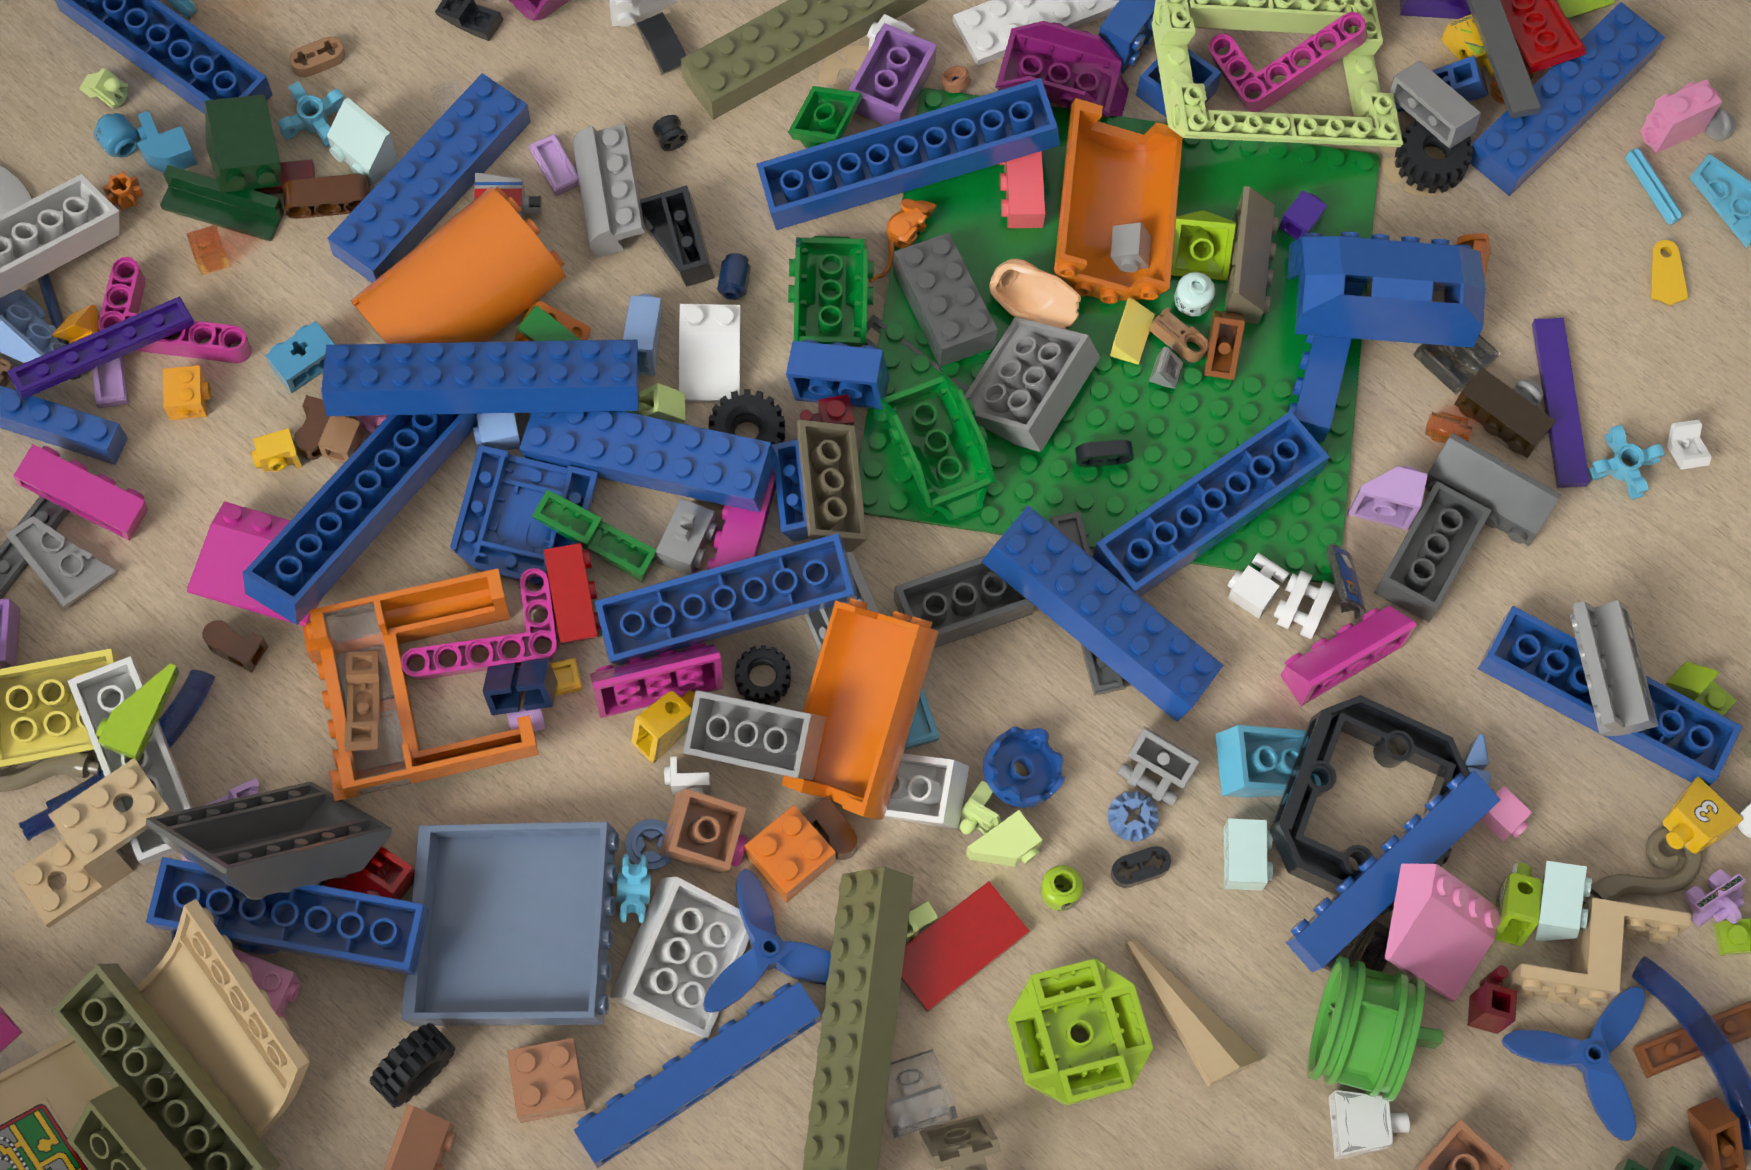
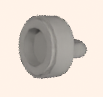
M1719 108L1705 131L1712 139L1724 141L1729 139L1734 133L1737 126L1736 120L1724 108Z
M1520 380L1513 389L1536 407H1538L1543 399L1542 388L1533 380Z

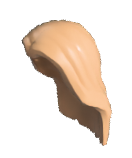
M1009 259L995 269L990 280V293L1012 316L1062 329L1071 327L1078 318V302L1081 301V297L1063 279L1040 270L1033 264L1021 259Z

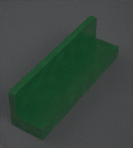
M167 165L163 175L168 188L160 203L163 210L262 240H273L284 215L280 198L251 189L221 193L217 179Z

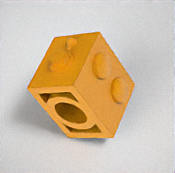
M200 365L162 369L163 407L169 419L207 417V400H211V386L209 381L206 382V377Z

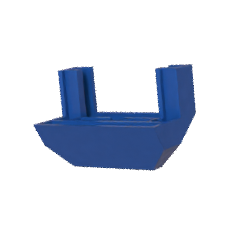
M1341 232V236L1323 237V234L1305 233V236H1300L1298 240L1289 244L1287 280H1294L1299 277L1295 334L1474 348L1483 329L1486 286L1481 251L1471 249L1470 245H1449L1450 240L1431 239V243H1419L1420 238L1409 236L1401 237V241L1390 240V235L1372 234L1371 239L1360 238V233ZM1345 282L1372 284L1371 297L1344 295ZM1445 289L1444 302H1432L1433 291Z

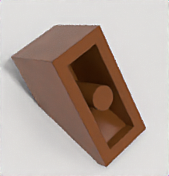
M1213 310L1208 336L1209 346L1206 352L1205 376L1234 380L1245 325L1243 314Z
M1717 1097L1687 1109L1691 1136L1709 1170H1746L1739 1118Z

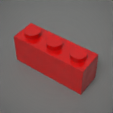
M581 543L543 550L560 644L598 638L597 631L602 629L598 613L593 612L591 601L597 599L595 582L588 581L586 569L592 568L589 550L583 551Z

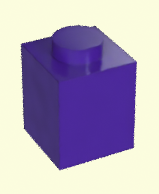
M1302 190L1283 215L1279 229L1295 240H1298L1300 236H1305V233H1312L1322 220L1328 205L1323 203L1318 196Z

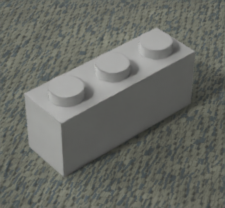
M1420 60L1394 75L1390 93H1393L1395 102L1449 149L1475 133L1481 112Z

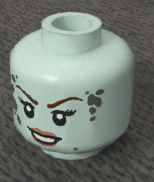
M1192 272L1184 275L1179 280L1174 295L1175 305L1179 311L1192 317L1206 313L1214 299V283L1203 273Z

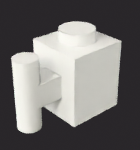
M1260 553L1252 561L1254 565L1261 569L1260 572L1248 565L1243 573L1237 571L1228 584V587L1231 588L1228 599L1258 619L1279 589V585L1273 582L1271 578L1274 577L1281 583H1284L1290 574Z

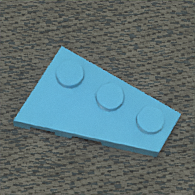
M1708 154L1693 172L1690 180L1747 249L1751 244V182L1711 154Z

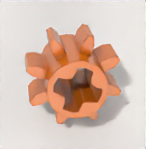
M125 171L114 176L110 175L108 185L103 186L106 195H108L107 199L113 205L117 203L122 211L125 208L136 207L138 197L143 196L137 177L129 178Z

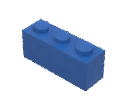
M795 439L773 444L772 446L777 455L774 473L781 532L793 542L810 539L807 531L799 441Z

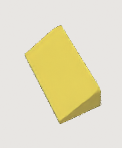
M1128 298L1110 356L1139 365L1150 331L1149 328L1155 314L1134 299Z

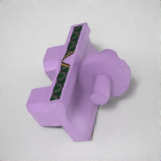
M1719 869L1708 879V886L1713 891L1707 894L1699 886L1689 889L1685 893V902L1693 911L1692 921L1698 927L1712 918L1717 922L1726 919L1732 924L1740 921L1742 917L1739 909L1745 906L1742 900L1744 898L1742 885L1746 879L1739 873L1731 877L1722 869Z

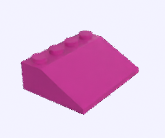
M224 501L210 525L187 586V592L292 623L246 595L242 574L291 520ZM321 600L312 609L317 608ZM310 613L298 625L306 627V622L311 620Z
M706 643L694 644L688 650L677 653L674 650L664 651L652 659L635 658L629 660L626 663L627 665L618 667L613 665L602 666L596 669V672L590 673L600 718L649 707L669 691H674L681 697L688 690L695 693L696 690L711 692L723 689L720 652L714 644L706 645Z

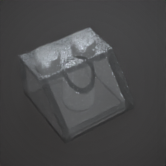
M933 1049L891 1062L885 1118L894 1138L910 1135L915 1131L933 1125H940L958 1117L950 1084Z

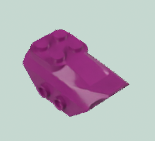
M1046 21L1011 28L995 86L999 91L1041 78L1049 103L1071 109L1075 98L1103 106L1102 116L1107 118L1108 116L1122 117L1129 87L1126 85L1121 73L1123 59L1100 36L1093 35L1085 30L1079 31L1064 27L1060 23Z

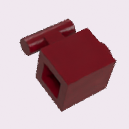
M848 394L818 399V413L812 414L810 411L804 410L800 413V420L854 426Z
M1500 965L1479 982L1480 988L1469 996L1467 1026L1498 1034L1516 1021L1517 990L1503 987V980L1509 975V970L1506 966Z

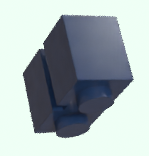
M546 658L521 662L519 668H517L515 663L488 667L482 692L491 715L519 712L523 691H526L525 711L553 707L558 682L550 660Z

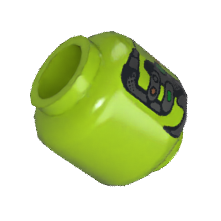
M1057 865L1045 873L1040 886V896L1043 902L1051 909L1067 911L1079 902L1084 889L1083 880L1074 868L1066 865Z

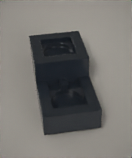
M442 0L435 11L437 16L450 24L487 41H490L504 20L500 12L477 5L475 0Z
M663 12L636 23L648 51L651 50L662 75L681 67V59L687 55Z

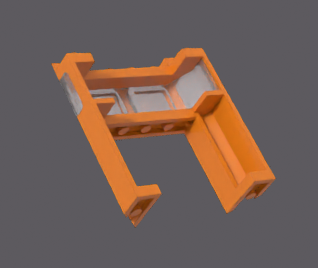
M498 568L319 607L309 612L311 621L306 622V627L302 626L306 650L311 662L317 664L320 680L326 681L327 690L322 691L325 709H331L332 720L327 721L331 739L336 738L338 749L333 750L337 769L329 771L334 801L539 755L530 715L517 718L518 729L421 750L406 674L401 665L402 653L400 644L511 620ZM378 650L380 670L379 749L345 751V723L347 722L346 652Z

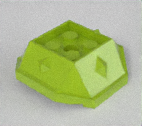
M1095 958L1031 974L1007 1017V1024L1024 1084L1066 1106L1132 1089L1153 1050L1135 985L1107 968L1106 965ZM1080 1028L1086 1032L1088 1040L1078 1043L1072 1039L1070 1031Z

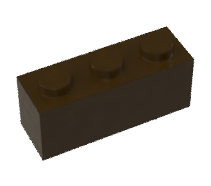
M1483 367L1461 391L1454 404L1463 415L1476 420L1483 425L1489 434L1499 437L1508 444V447L1513 452L1522 454L1526 458L1531 455L1556 422Z

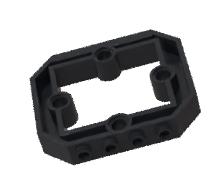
M1361 695L1323 709L1311 717L1270 828V834L1287 872L1335 895L1339 893L1335 888L1348 876L1354 879L1361 872L1359 869L1354 870L1351 868L1349 857L1354 858L1359 866L1369 856L1373 855L1368 848L1362 845H1352L1339 852L1303 835L1316 798L1332 789L1336 783V772L1329 762L1340 732L1374 746V758L1383 767L1394 768L1407 761L1436 774L1428 801L1438 793L1443 796L1449 790L1446 784L1457 774L1462 773L1463 776L1469 774L1453 737ZM1390 743L1396 746L1398 755L1391 752ZM1311 773L1319 777L1320 786L1313 783ZM1451 847L1433 864H1437L1440 867L1442 864L1444 865L1450 856ZM1395 900L1379 915L1393 911Z

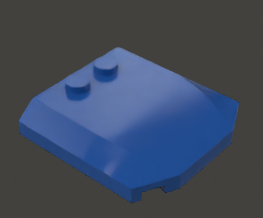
M478 445L450 548L478 572L498 568L501 577L520 581L525 571L537 568L542 570L548 577L543 550L576 543L533 519L532 514L547 489L590 511L599 473L570 465L566 468L514 456L505 450ZM534 577L528 583L538 586L543 585L544 581L539 577Z

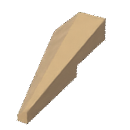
M1136 939L1126 943L1125 946L1173 1031H1177L1207 1087L1233 1074L1235 1075L1262 1060V1057Z

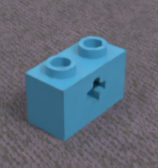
M314 321L310 325L299 328L295 335L285 342L274 345L265 356L271 369L292 394L323 373L326 345L335 344L320 325Z

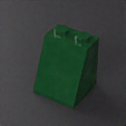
M265 95L204 101L206 148L221 193L281 186V162Z

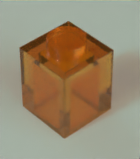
M216 225L186 233L201 275L231 267L223 240Z

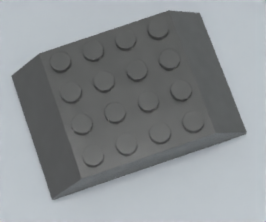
M313 782L146 818V825L173 850L205 869L207 873L218 877L226 885L232 886L247 898L253 900H260L265 898L266 895L278 892H291L294 888L305 885H318L321 881L332 878H345L348 874L362 871L392 832L391 827L344 800L334 801L332 793Z

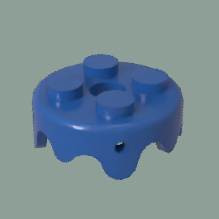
M1012 727L995 738L987 748L983 758L985 780L993 793L1003 802L1020 808L1035 807L1049 799L1065 780V777L1062 776L1063 757L1061 753L1055 752L1049 746V734L1046 730L1041 728L1025 730L1019 727ZM1015 763L1025 766L1027 776H1021L1016 772Z

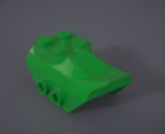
M840 236L796 237L795 259H789V277H795V285H789L788 303H794L793 341L814 340L820 344L830 345L839 342L850 347H862L866 343L867 305H873V287H868V279H873L874 261H868V239H851L850 237Z
M945 374L880 399L879 401L891 425V428H889L891 439L894 445H900L903 452L901 459L907 472L912 471L927 507L936 509L949 521L957 520L983 509L985 494L989 486L996 481L986 445L988 437L984 427L976 423L974 418L976 412L971 399H965L962 390Z

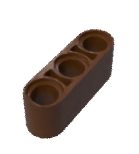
M347 174L287 181L283 184L284 214L294 219L350 214L370 193L369 178L362 174Z

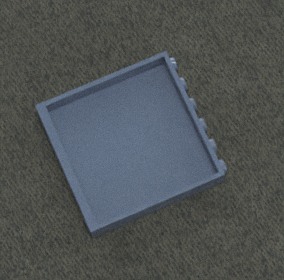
M607 821L419 826L412 902L424 904L429 909V915L415 975L405 974L401 1020L412 1026H422L427 1023H431L434 1026L604 1024V1015H607L609 1011V997L605 993L606 981H610L611 978L608 949H611L613 946L610 916H614L616 908L615 898L612 896V885L617 882L618 877L617 866L614 864V854L619 850L620 845L618 832Z

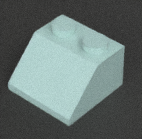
M347 97L343 101L327 134L331 147L329 151L339 162L345 161L350 165V169L354 174L367 176L369 182L374 185L398 163L391 134Z
M1553 861L1546 862L1542 882L1540 918L1535 941L1574 939L1578 937L1580 928L1586 929L1588 909L1582 908L1583 897H1590L1592 878L1586 877L1587 866Z

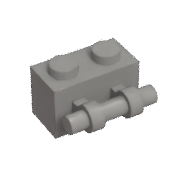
M1144 726L1128 753V757L1138 762L1133 769L1122 763L1117 774L1127 779L1126 783L1132 787L1137 785L1151 793V798L1158 802L1162 800L1172 806L1178 795L1168 789L1171 782L1184 789L1200 760L1198 757ZM1149 768L1162 776L1161 781L1157 783L1143 775L1145 769Z

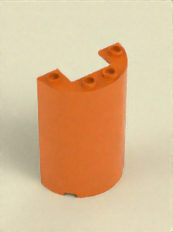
M1075 98L1070 111L1054 265L1055 274L1063 279L1080 296L1099 298L1103 303L1107 304L1127 301L1128 298L1134 300L1157 299L1159 294L1170 288L1183 138L1170 129L1168 125L1158 122L1144 135L1099 122L1098 120L1102 117L1103 106ZM1141 222L1151 235L1149 268L1138 269L1135 272L1120 271L1110 258L1113 226Z
M498 186L495 189L490 187L350 301L386 344L487 342L566 278L565 273L561 269L565 263L554 250L549 252L537 235L541 232L530 218L526 221L522 219L519 215L522 210L511 197L508 198Z
M852 598L849 599L848 604L835 600L803 712L826 717L814 780L784 775L781 785L805 794L823 798L828 796L831 801L842 804V809L863 817L883 820L939 631L931 629L933 622L913 616L911 620L910 615L893 611L892 616L867 610L868 603Z

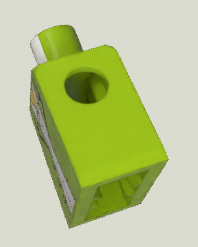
M1514 864L1512 873H1509L1499 888L1496 906L1499 908L1500 923L1496 928L1494 939L1496 941L1522 947L1539 924L1542 881L1531 877L1532 867L1528 864Z

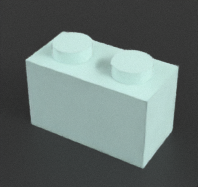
M1228 818L1224 825V889L1263 891L1268 881H1272L1273 864L1272 862H1267V850H1271L1273 838L1270 830H1267V820Z

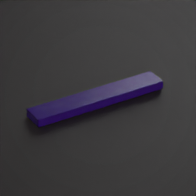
M179 296L7 370L23 400L193 326L194 320Z
M1564 318L1534 319L1532 329L1545 412L1556 421L1549 431L1557 488L1587 487L1590 479Z

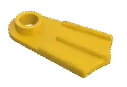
M1660 240L1652 249L1651 299L1660 301L1668 306L1687 300L1688 293L1679 248L1670 240ZM1660 251H1667L1669 257L1662 256Z

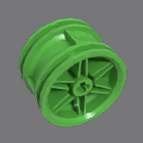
M1339 956L1332 967L1319 1005L1307 1063L1308 1078L1317 1080L1320 1075H1323L1324 1083L1333 1085L1338 1082L1366 1090L1367 1095L1376 1097L1381 1092L1384 1100L1394 1101L1406 1078L1419 1034L1425 998L1424 979L1413 977L1408 982L1407 974L1397 972L1393 976L1368 969L1365 966V962L1355 960L1351 966L1347 957Z

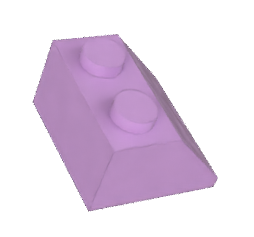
M1397 466L1360 487L1348 515L1408 530L1421 508L1428 474L1422 473L1417 468L1410 466Z

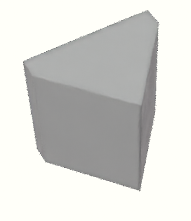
M1164 347L1157 355L1149 382L1168 388H1175L1183 362L1169 347Z

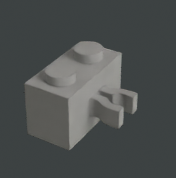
M680 498L656 550L657 563L687 575L693 574L695 567L700 568L706 556V551L703 549L708 540L713 541L718 530V524L715 522V511Z

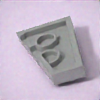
M34 516L6 533L13 546L64 610L117 574V570L103 564L94 558L91 553L83 548L80 549L65 539V536Z

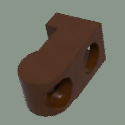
M306 395L302 405L306 414V420L303 427L295 433L294 441L303 458L315 460L322 456L318 443L330 416H326L322 399Z
M220 620L208 623L202 632L205 643L213 653L251 673L269 647L264 637L252 632L247 639L231 631L229 626Z
M828 796L803 813V816L814 828L817 827L829 845L834 849L837 859L846 860L855 854L857 836Z

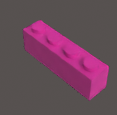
M32 444L13 475L17 485L130 541L148 510L142 494L131 488H127L125 491L115 486L116 482L106 475L99 474L97 477L87 472L88 468L76 460H71L69 463L59 458L60 454L48 446L40 448Z
M774 472L771 474L760 513L724 505L721 520H725L723 531L717 530L714 540V548H717L715 559H709L707 570L758 556L776 489Z

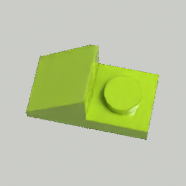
M1687 661L1665 684L1672 690L1722 716L1737 701L1713 681L1719 674L1717 670Z
M1751 917L1749 919H1741L1735 924L1730 923L1728 920L1713 924L1720 956L1751 953Z

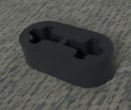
M1128 440L1090 442L1075 448L1076 462L1079 467L1121 465L1129 463L1134 459L1132 442Z
M1155 846L1122 856L1112 866L1111 879L1119 887L1130 888L1160 878L1170 868V854L1164 848ZM1152 855H1155L1156 859H1163L1164 861L1158 870L1155 865L1144 868V864L1150 862ZM1122 865H1125L1127 869L1138 867V870L1132 872L1130 879H1127L1125 875L1119 876L1118 874Z

